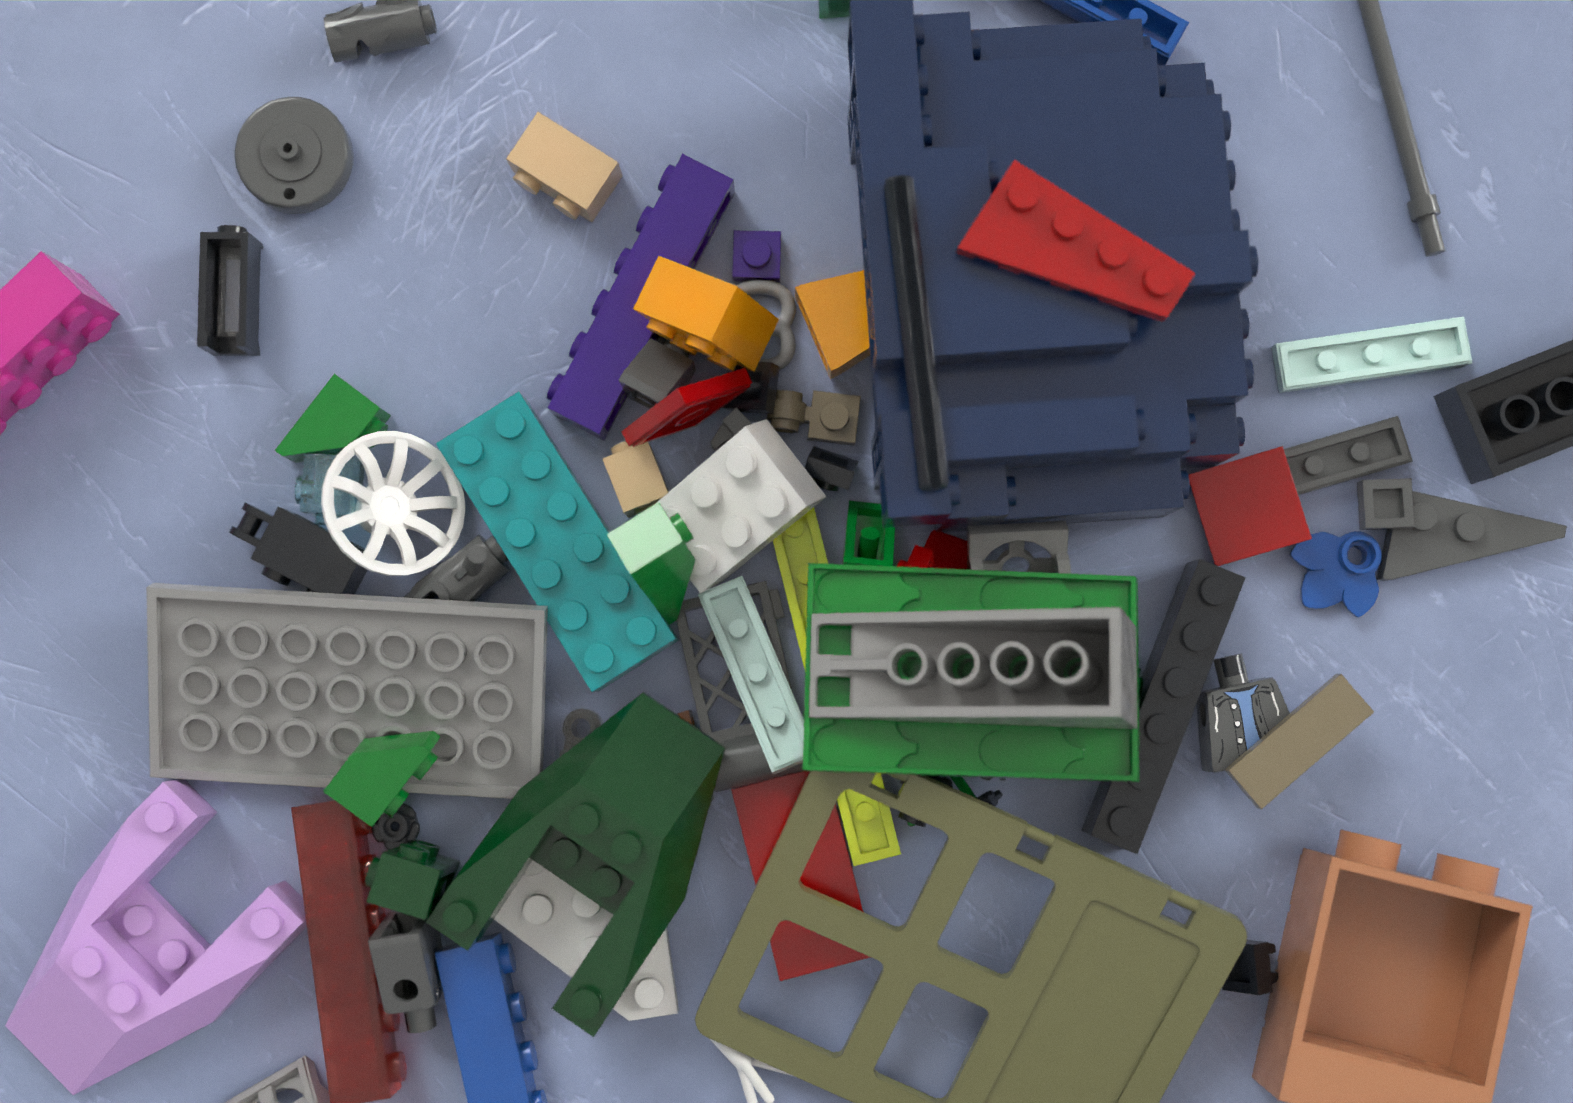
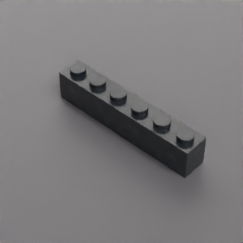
M1202 559L1186 563L1142 674L1143 688L1139 698L1140 782L1100 781L1081 831L1138 854L1246 577Z

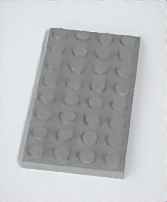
M153 583L146 587L150 777L326 788L364 738L434 731L441 736L431 750L438 758L420 781L414 776L410 777L403 786V789L408 793L513 799L521 787L543 771L548 606Z

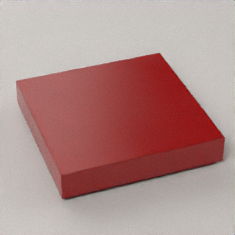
M743 368L679 387L621 432L628 446L635 447L697 427L750 388L753 382L746 369Z
M1283 446L1188 475L1216 566L1312 539Z

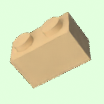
M540 112L536 113L506 158L515 174L512 179L518 185L534 195H537L539 190L555 199L552 203L553 206L574 220L581 215L590 222H593L623 177L619 163Z

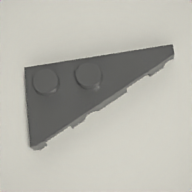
M1412 491L1415 527L1387 529L1377 580H1392L1565 538L1567 526Z

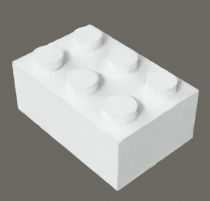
M766 419L741 429L658 502L669 518L679 513L694 539L686 543L696 559L690 581L701 594L723 582L826 498V495Z

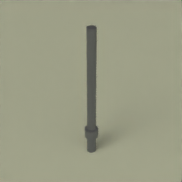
M1358 0L1411 199L1407 202L1411 222H1417L1426 257L1438 255L1446 251L1436 217L1441 212L1436 194H1430L1380 4L1378 0Z

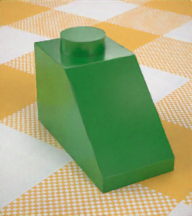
M334 373L274 451L295 463L336 457L348 444L358 438L378 431H387L388 425L385 423L391 415Z
M849 500L842 564L893 566L895 527H882L881 504Z

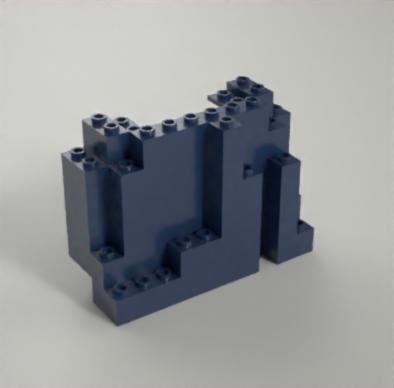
M850 0L847 30L850 95L847 123L850 164H856L875 418L871 453L874 490L880 489L882 527L934 524L936 532L967 531V526L1054 521H1066L1067 524L1160 518L1184 508L1183 500L1188 499L1190 494V481L1187 470H1181L1182 468L1217 466L1240 453L1239 447L1243 446L1245 442V425L1242 417L1236 416L1235 404L1248 396V389H1251L1254 383L1253 364L1250 358L1245 359L1243 340L1247 339L1249 335V316L1247 310L1240 307L1239 294L1253 282L1252 277L1257 275L1258 253L1255 246L1249 245L1248 230H1240L1238 210L1231 207L1230 191L1234 189L1236 181L1234 161L1227 160L1226 142L1229 141L1231 135V117L1229 111H1223L1221 94H1215L1212 79H1206L1205 62L1157 66L1156 48L1152 49L1149 36H1143L1142 19L971 30L970 11L923 15L914 14L913 0ZM1014 160L1195 272L1194 277L1164 322L1098 301L1097 297L1074 289L1068 291L1050 285V281L1023 272L1017 274L999 268V264L977 257L971 259L956 254L957 247ZM900 175L911 176L915 190L949 479L948 486L938 491H921L918 483L884 190L887 178Z

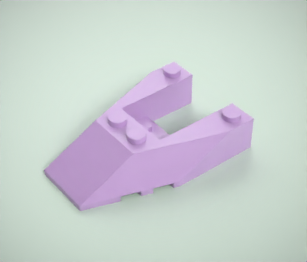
M185 779L162 782L125 820L77 883L5 1025L72 1095L216 1021L319 915L285 880L267 887L210 945L163 898L149 882L218 813Z

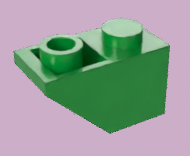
M434 731L364 738L323 792L371 827L382 813L392 818L409 795L403 789V786L411 776L420 781L437 760L438 756L431 752L441 736Z

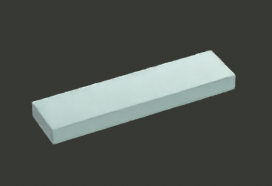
M1464 317L1283 342L1271 347L1279 393L1464 367L1472 364Z
M743 576L708 589L701 594L699 593L700 602L772 774H777L802 763L804 719Z

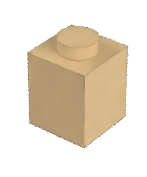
M626 441L621 442L610 449L612 455L602 459L622 511L627 517L645 511L669 492L649 442L635 447H629Z

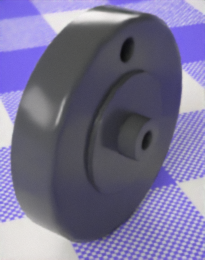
M303 97L278 98L257 108L243 123L235 143L236 169L245 187L260 202L284 213H307L329 204L346 186L353 167V147L342 123L328 108L314 100Z

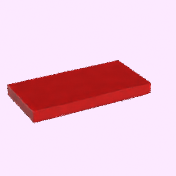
M810 771L731 789L755 885L763 872ZM835 804L800 877V881L808 888L863 912ZM788 920L781 921L777 925L770 939L780 981L871 958Z

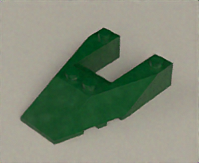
M645 692L641 693L518 790L455 877L426 923L468 951L483 937L534 860L613 914V917L552 1007L554 1011L594 1037L686 898L695 859L697 858L702 832L726 747Z

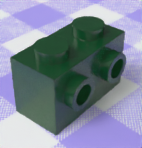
M412 839L410 844L401 843L398 847L382 852L380 858L375 857L372 860L365 879V886L371 888L366 902L426 920L430 917L455 879L460 860L438 854L440 847L430 842Z

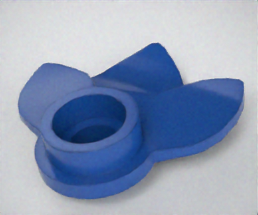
M1353 531L1338 537L1328 532H1318L1311 534L1312 539L1295 544L1290 551V557L1296 563L1308 569L1303 577L1300 591L1304 607L1323 609L1342 601L1348 611L1355 617H1361L1371 609L1379 594L1375 572L1379 568L1382 558L1380 546L1371 535L1361 531ZM1352 547L1359 549L1362 554V559L1357 565L1351 563L1348 559V551Z

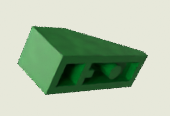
M657 502L606 535L630 575L670 625L678 619L696 560L686 545L694 537L679 513L669 518L661 504Z

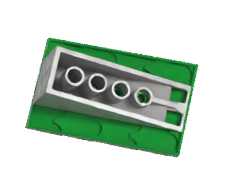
M808 563L803 770L837 773L1140 782L1137 577Z

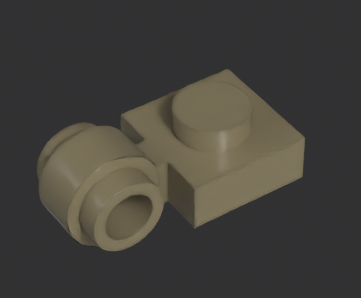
M777 390L774 414H767V420L771 421V425L777 432L798 433L799 425L807 423L809 424L807 440L855 445L861 396L813 390L811 407H809L806 403L802 402V393Z

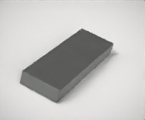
M1399 416L1284 449L1298 495L1413 462Z

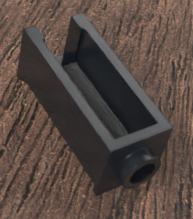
M221 225L217 227V232H200L197 347L213 356H260L258 341L260 256L263 244L247 232L246 228L241 226Z

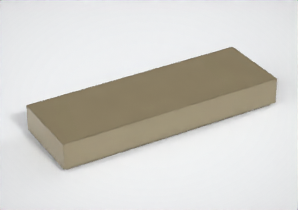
M1335 674L1230 764L1225 771L1256 808L1263 809L1372 715L1374 711L1342 674Z

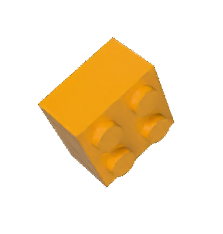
M658 256L633 310L649 320L646 326L648 330L670 340V344L693 356L696 355L697 351L708 356L707 360L731 372L734 371L736 365L753 372L755 371L779 321L776 316L738 286Z

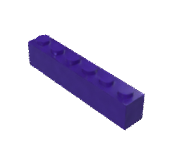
M684 154L681 155L676 166L669 164L665 169L658 185V190L662 192L654 208L647 206L642 212L636 226V232L640 234L632 249L624 248L618 257L613 271L618 276L610 291L603 289L598 295L591 311V315L595 316L593 323L587 333L581 331L575 338L569 352V357L573 358L565 375L559 373L554 378L546 396L551 401L547 408L554 416L605 441L627 399L618 381L620 376L650 339L657 341L659 335L646 328L649 320L633 310L658 256L695 270L735 194L734 179Z

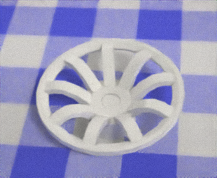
M378 431L358 438L348 444L334 458L326 472L322 485L321 506L323 517L332 539L340 550L354 563L375 573L386 576H406L420 573L436 565L449 554L458 541L463 528L465 499L461 483L442 453L426 440L412 434L398 431ZM378 444H394L393 459L386 478H382L377 460L368 447ZM409 447L422 453L431 462L413 478L404 483L401 481ZM354 455L359 458L364 466L368 478L367 487L351 479L339 476L344 465ZM441 471L451 496L416 499L414 492ZM334 489L349 493L358 499L355 512L336 518ZM452 509L451 522L447 533L445 534L435 525L417 517V512ZM360 524L364 530L371 533L363 553L350 543L342 530ZM409 529L421 533L431 539L438 547L428 556L416 561L414 546L406 530ZM386 535H390L396 541L401 552L403 564H388L375 560Z

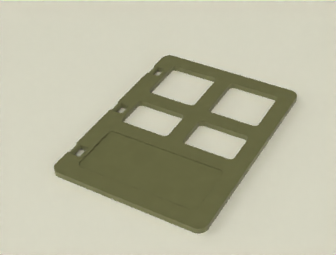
M810 771L698 1006L695 1023L702 1035L853 1103L1160 1102L1247 942V931L1240 918L1201 899L1197 900L1172 889L1170 885L1057 834H1050L1028 824L1027 821L926 775L888 774L904 781L898 795L872 784L875 776L874 773ZM844 790H854L944 831L948 836L906 922L901 926H893L808 888L800 881V877L830 814ZM1023 835L1048 846L1042 860L1016 849ZM985 853H994L1054 882V886L1011 970L1007 973L993 971L944 949L938 944V940L980 857ZM1167 901L1192 911L1185 924L1161 914ZM788 920L874 958L883 965L844 1047L838 1052L829 1051L746 1014L739 1007L770 939L781 921ZM921 982L932 984L988 1011V1015L947 1094L942 1098H934L887 1077L875 1069L915 986Z

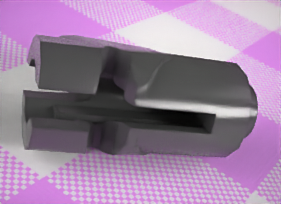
M377 0L376 5L363 7L361 2L336 13L326 14V17H324L327 41L336 63L358 59L361 53L360 40H363L364 44L369 46L370 54L378 56L379 54L429 45V35L437 33L431 5L422 6L420 0Z
M479 534L455 555L418 581L404 597L433 599L438 595L439 600L475 602L486 590L510 571L505 563L508 561V558L493 535L485 540Z

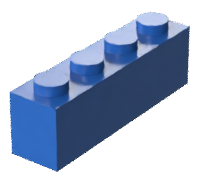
M498 932L483 936L468 951L457 943L440 948L435 952V958L467 1102L548 1103L544 1090H536L532 1071L538 1069V1059L533 1041H526L521 1022L527 1020V1010L522 992H515L510 973L516 972V961L512 945L510 943L504 944L502 933Z

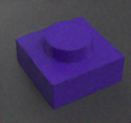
M734 230L733 282H747L751 280L780 282L781 231Z

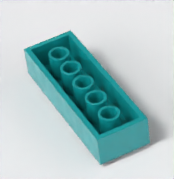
M519 391L436 443L535 603L541 606H548L547 622L591 692L601 691L679 641L671 626L628 572L606 535L610 533L609 528L531 405Z

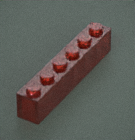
M335 800L291 807L330 1103H364L389 1099L402 1087L401 1082L406 1080L407 1069L403 1051H397L394 1032L399 1030L400 1016L399 1013L386 1014L384 1011L368 943L386 916L384 907L366 902L371 888L365 886V879L372 860L377 857L375 854H370L368 835L372 834V827Z

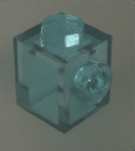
M304 453L303 475H299L295 483V500L297 504H300V512L314 516L315 524L326 526L321 506L322 485L326 472L337 455ZM353 456L344 465L339 476L363 485L364 466L358 458ZM334 489L336 518L355 512L358 499L349 493Z

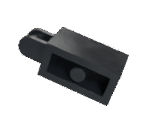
M244 503L241 509L246 512L238 527L232 526L229 533L256 547L250 559L265 566L261 573L262 575L285 586H289L291 580L307 587L306 592L355 595L367 569L354 563L340 550L328 529L281 507H278L274 515H271L251 504ZM264 520L269 524L260 539L255 535ZM350 541L360 552H364L365 548Z

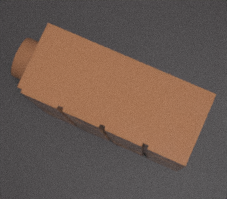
M1341 829L1335 855L1303 848L1292 890L1290 911L1287 913L1278 954V966L1275 969V972H1278L1279 978L1276 983L1272 984L1273 992L1269 995L1264 1018L1265 1025L1262 1027L1252 1078L1275 1098L1288 1103H1492L1533 907L1532 905L1495 895L1500 868L1437 853L1432 879L1396 871L1402 844Z

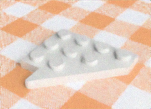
M533 860L494 920L572 978L613 917V914ZM667 927L613 1008L628 1021L678 1014L679 1006Z

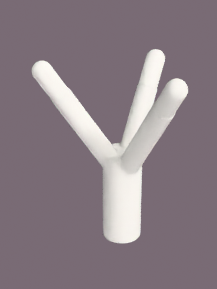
M710 1039L738 1070L747 1103H758L754 1088L765 1103H773L774 1096L753 1066L787 1075L790 1074Z

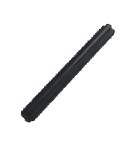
M900 175L887 178L884 190L918 483L921 491H938L948 486L949 479L915 190L912 177Z

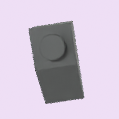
M650 339L623 371L618 380L628 398L649 409L677 388L688 385L696 371L694 361L688 358L690 354L670 344L668 339H665L663 345Z

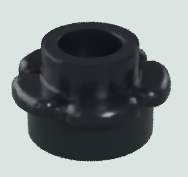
M403 803L392 818L382 813L371 827L374 839L378 843L385 844L384 846L388 850L400 846L401 843L407 844L411 843L412 839H417L420 832V824L415 810L408 804ZM393 822L399 823L400 828L398 831L392 830L391 825Z

